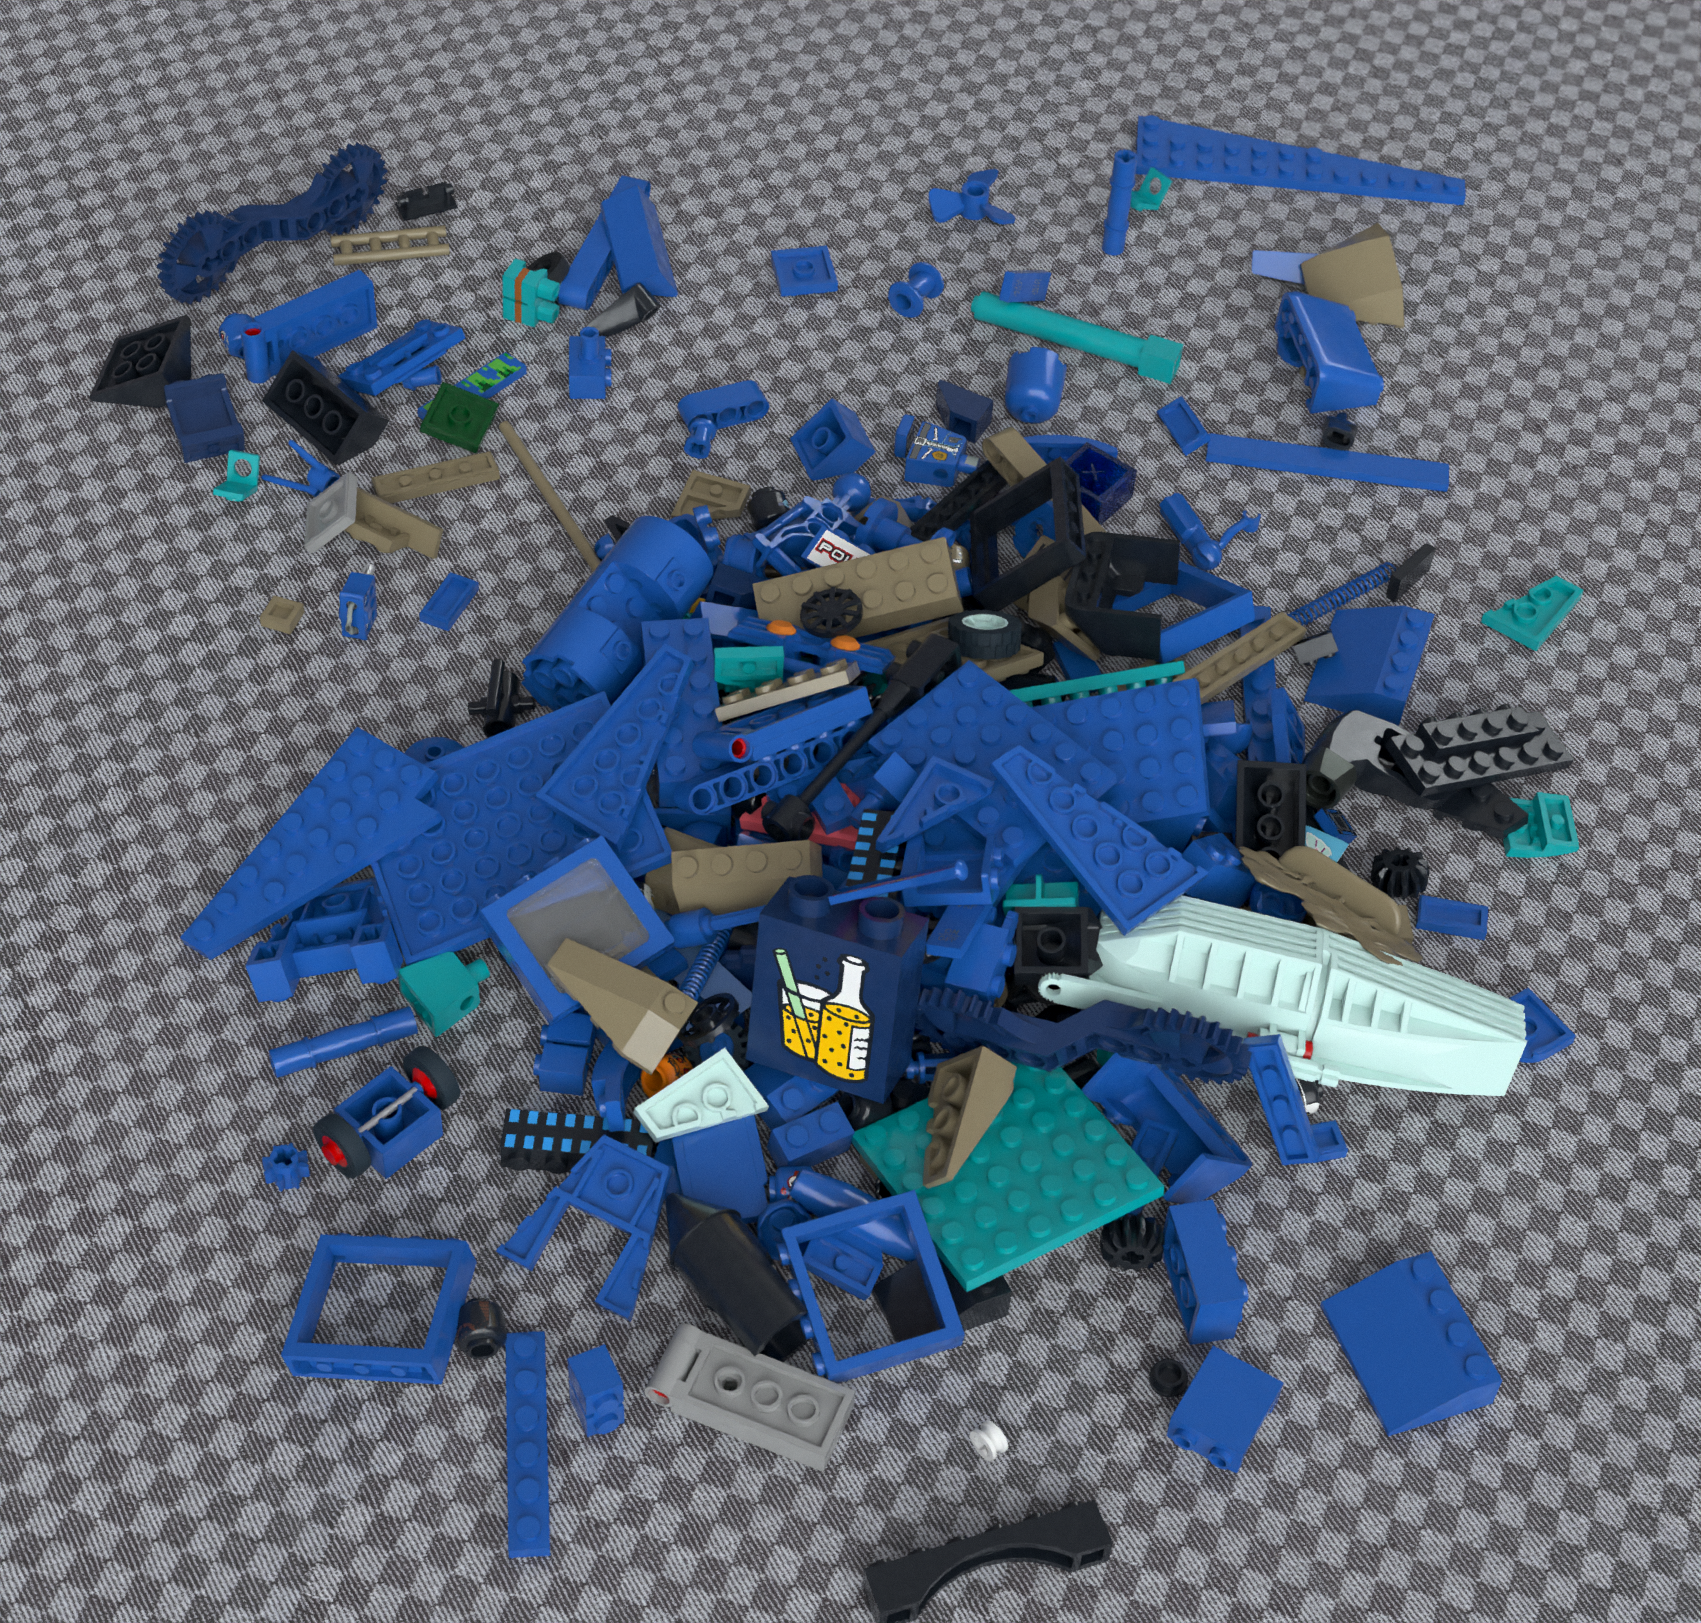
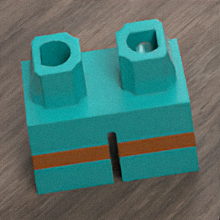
M515 258L502 275L504 296L503 318L531 327H536L540 320L553 324L559 316L560 305L548 302L547 300L552 302L556 300L560 291V283L547 279V269H539L536 272L526 269V262Z

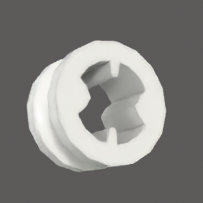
M986 1420L981 1424V1430L974 1429L970 1432V1440L974 1448L987 1461L995 1460L997 1452L1003 1453L1008 1450V1442L1005 1435L992 1421Z

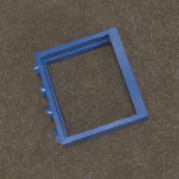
M1179 561L1177 585L1145 582L1144 589L1134 596L1116 595L1112 607L1115 610L1135 611L1174 593L1207 608L1161 630L1160 659L1155 660L1161 664L1176 659L1256 620L1252 591Z
M915 1190L781 1229V1243L776 1244L779 1261L782 1267L789 1266L793 1279L787 1280L788 1286L808 1310L799 1321L805 1339L812 1338L816 1352L811 1353V1358L818 1376L824 1375L825 1379L838 1384L962 1346L965 1333ZM901 1214L940 1330L836 1361L798 1244Z
M338 1233L336 1235L320 1234L281 1353V1357L292 1375L298 1377L442 1385L457 1333L460 1307L465 1305L477 1263L467 1241L457 1238H447L445 1240L425 1239L419 1236L394 1238L380 1234L373 1235L372 1237L352 1236L347 1233ZM337 1262L446 1267V1274L424 1349L311 1343Z

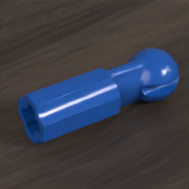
M1174 493L1169 497H1165L1159 504L1161 507L1160 513L1180 542L1186 546L1192 555L1194 565L1204 571L1215 569L1222 560L1220 546L1208 536L1204 530V525L1182 494Z

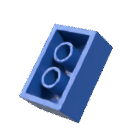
M1213 1199L1169 1206L1163 1229L1165 1245H1163L1164 1253L1162 1257L1189 1344L1194 1345L1232 1339L1235 1337L1238 1323L1242 1322L1243 1319L1242 1309L1244 1302L1248 1301V1289L1245 1280L1239 1279L1236 1271L1237 1255L1234 1247L1228 1246L1225 1237L1227 1233L1225 1218L1222 1213H1217Z

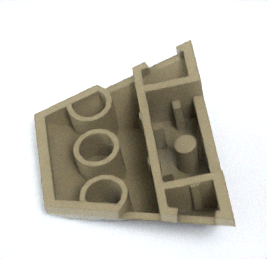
M1379 223L1301 263L1300 267L1307 294L1347 305L1350 310L1354 311L1356 321H1365L1369 325H1377V323L1395 325L1394 328L1404 329L1403 287L1390 237Z

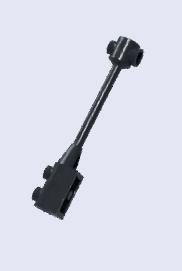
M930 634L923 642L913 640L906 650V657L908 659L903 664L893 662L886 672L887 687L872 715L798 797L787 794L778 803L773 800L765 803L761 811L762 825L777 842H790L793 839L797 841L809 839L814 831L816 821L808 806L884 721H887L908 705H914L962 666L958 643L937 634Z

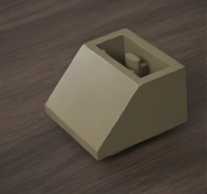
M1058 576L1030 592L1028 617L1045 629L1070 651L1093 661L1100 658V651L1064 612V599L1068 588L1066 581Z

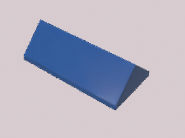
M637 184L602 201L600 207L622 293H626L635 285L642 283L653 296L677 297L678 291L655 205Z

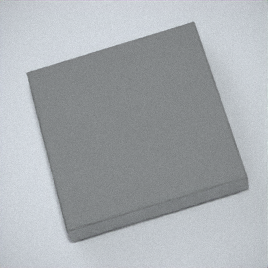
M351 472L343 475L307 503L304 548L312 554L355 522L358 477Z

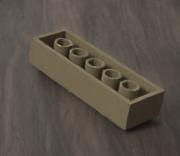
M945 537L752 584L759 619L768 621L783 620L790 622L792 625L800 626L801 629H804L800 618L801 605L812 597L814 592L818 591L819 593L835 586L838 589H851L860 598L863 606V617L860 623L852 631L844 634L853 638L964 612L952 554ZM857 605L848 607L846 609L856 611ZM810 609L808 613L817 611ZM846 615L845 621L848 623L854 616ZM819 617L808 619L807 621L809 624H812ZM820 624L817 627L819 629L826 630V627L822 624Z

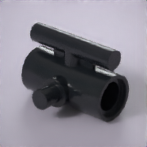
M501 659L492 661L487 697L481 698L480 701L468 702L469 715L481 714L484 717L483 732L488 738L514 728L517 714H523L524 710L536 708L533 696L522 697L519 694L520 679L514 673L504 671L505 662Z

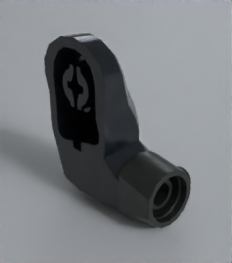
M1358 710L1344 712L1333 719L1320 733L1302 764H1306V804L1319 809H1330L1336 806L1354 785L1360 790L1371 794L1387 796L1408 806L1425 810L1442 806L1457 790L1419 797L1385 747L1390 737L1410 733L1391 722Z

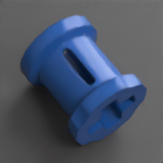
M698 418L690 424V437L686 439L684 450L691 457L704 459L709 456L711 450L710 442L716 436L717 428L711 421Z

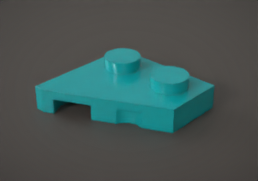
M783 646L714 648V681L726 685H735L740 687V689L749 687L750 692H754L756 687L762 686L761 683L781 677L783 683Z

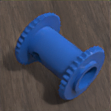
M917 262L911 266L908 272V282L897 281L889 288V302L893 309L901 316L907 318L919 316L924 308L923 299L925 297L936 298L943 292L944 281L940 272L934 266L925 262Z

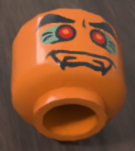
M665 1054L652 1075L643 1070L641 1071V1085L644 1093L651 1098L693 1069L692 1064L681 1054Z

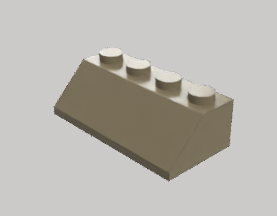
M811 840L671 851L672 888L680 913L705 907L711 913L718 916L768 904L789 876L796 878L803 875H814L823 878L821 846Z

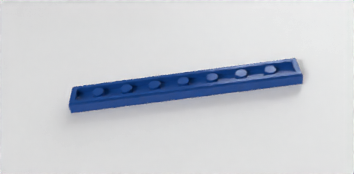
M1209 433L1211 440L1207 442V462L1447 492L1449 486V464L1212 433Z

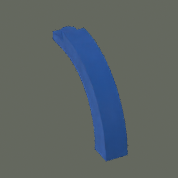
M699 996L697 1002L700 1003L704 999ZM745 1011L741 1012L739 1017L733 1020L743 1029H745ZM676 1037L666 1054L683 1046L678 1037ZM610 1039L596 1061L591 1083L596 1110L600 1111L601 1118L607 1117L610 1132L625 1131L627 1100L635 1082L641 1076L642 1069L620 1056L612 1047L613 1042Z

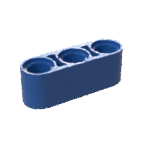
M746 380L686 395L679 401L677 409L688 430L692 421L698 418L707 419L715 424L717 429L758 420L767 414L770 406L759 385L753 380Z

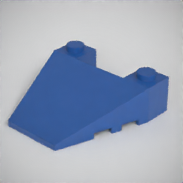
M376 877L337 884L287 914L289 919L282 926L281 924H275L271 928L272 937L266 943L259 941L253 947L245 965L257 1000L260 1003L271 1000L273 1002H282L293 997L300 978L357 968L362 984L373 982L376 984L388 983L398 977L403 958Z

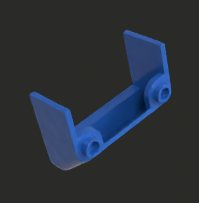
M1114 1053L1081 1089L1090 1101L1102 1104L1104 1107L1102 1110L1103 1114L1115 1125L1122 1123L1132 1126L1138 1132L1144 1117L1179 1130L1178 1138L1165 1164V1167L1172 1174L1168 1178L1170 1188L1163 1196L1168 1202L1186 1204L1203 1201L1241 1178L1252 1167V1162L1246 1153L1185 1082L1176 1076L1175 1071L1171 1069L1164 1071L1160 1064H1150L1145 1060Z

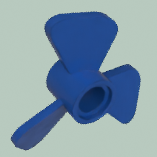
M997 169L983 170L970 174L967 182L962 185L961 193L933 188L929 192L928 202L934 220L938 223H944L958 214L969 220H980L987 215L993 222L1003 225L1015 223L1016 217L1007 211L989 204V187L998 177Z

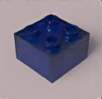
M1085 443L1065 461L1079 475L1082 505L1100 525L1105 523L1133 497L1137 470L1092 444Z

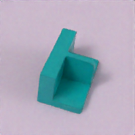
M1036 874V883L1012 884L1006 892V900H1003L1004 914L1006 916L1009 910L1015 912V907H1079L1078 882L1044 883L1042 874Z

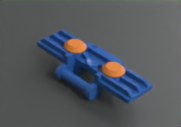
M748 616L728 632V638L761 647L783 646V671L792 673L813 668L814 673H817L827 663L845 658L847 663L857 661L859 670L882 675L896 658L889 649L860 643L855 638L845 635L834 638L816 637L809 634L805 629H801L800 626L792 625L790 622L783 620L768 621ZM807 653L818 655L820 657V665L800 661L801 655L806 656Z

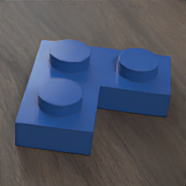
M820 771L767 791V801L773 800L778 803L787 794L798 797ZM835 776L808 806L810 811L815 814L826 835L852 826L847 821L846 816L853 811L854 806Z

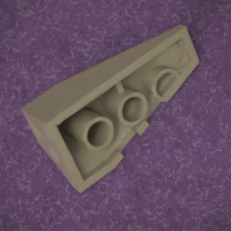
M565 938L546 965V969L574 1001H579L590 1014V1021L596 1028L601 1027L612 1040V1047L618 1054L652 1075L698 1004L697 1001L668 982L568 938Z
M985 1046L978 1047L937 1065L928 1097V1105L934 1109L933 1118L927 1121L926 1131L932 1134V1142L926 1148L924 1158L923 1186L928 1189L952 1181L1014 1089L1013 1080L1017 1067Z

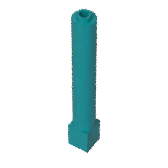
M982 291L980 296L975 295L972 301L971 312L974 313V319L1136 367L1138 368V375L1171 384L1180 367L1184 346L1182 343L1151 334L1148 340L1022 302H1005L999 300V295Z

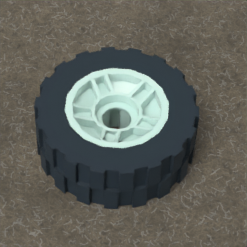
M967 610L949 617L948 639L959 644L960 654L963 657L983 660L1008 658L1020 651L1022 622H1020L1019 618L1014 617V615L1000 611Z

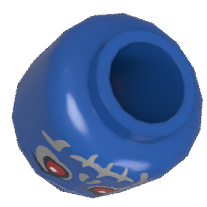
M232 313L219 326L218 334L229 355L244 359L240 329L244 324L253 322L252 316Z

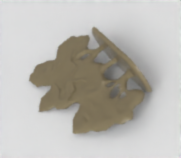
M1295 846L1286 850L1278 861L1268 852L1261 850L1256 852L1247 847H1239V853L1243 856L1241 860L1250 870L1255 880L1277 891L1297 896L1303 901L1301 903L1302 907L1306 912L1313 915L1312 919L1318 926L1334 933L1350 935L1357 942H1360L1363 949L1387 964L1403 966L1400 961L1386 955L1384 952L1396 957L1401 956L1413 962H1419L1424 959L1409 942L1397 936L1402 925L1401 912L1397 903L1387 894L1318 850L1308 846Z

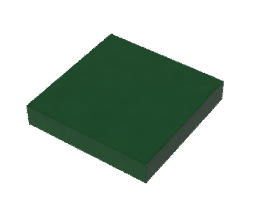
M442 382L421 423L420 432L477 454L498 412L499 403Z

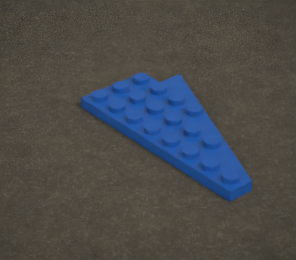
M356 727L182 934L180 939L191 949L212 960L437 825L443 819L440 813L421 802L439 779L436 771Z

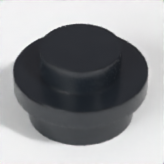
M1163 1359L1152 1366L1148 1381L1155 1393L1163 1397L1172 1398L1181 1395L1185 1391L1188 1383V1374L1183 1365L1177 1360Z

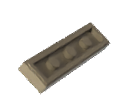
M491 451L371 477V483L377 497L389 503H396L499 480L500 471Z

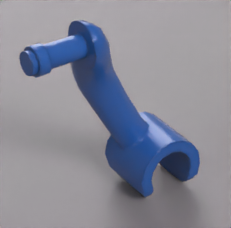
M1244 510L1241 520L1226 529L1220 542L1212 541L1223 550L1239 531L1243 530L1249 533L1257 531L1261 514H1258L1256 518H1249L1246 515L1247 511Z

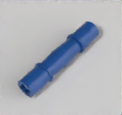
M1119 150L1115 153L1112 175L1110 177L1111 190L1108 200L1107 218L1103 224L1102 250L1106 254L1113 256L1123 253L1126 234L1129 229L1128 215L1131 206L1132 188L1136 182L1135 173L1138 159L1137 154L1130 150Z
M410 1006L382 1015H372L368 1021L337 1028L311 1039H308L307 1036L303 1037L302 1040L268 1050V1055L275 1077L279 1078L311 1067L312 1069L317 1068L316 1064L345 1057L377 1044L379 1047H383L386 1043L418 1034L414 1014Z

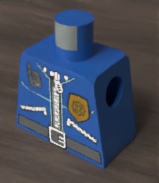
M923 421L906 457L904 481L952 487L960 472L971 475L979 468L980 458L966 455L967 439L965 436Z

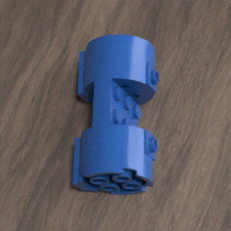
M655 516L636 518L523 659L522 663L525 664L526 671L523 673L524 680L521 684L541 706H548L553 711L602 691H605L609 703L612 705L643 669L641 621L683 619L711 583L714 571L711 560L705 550L690 534L672 522Z

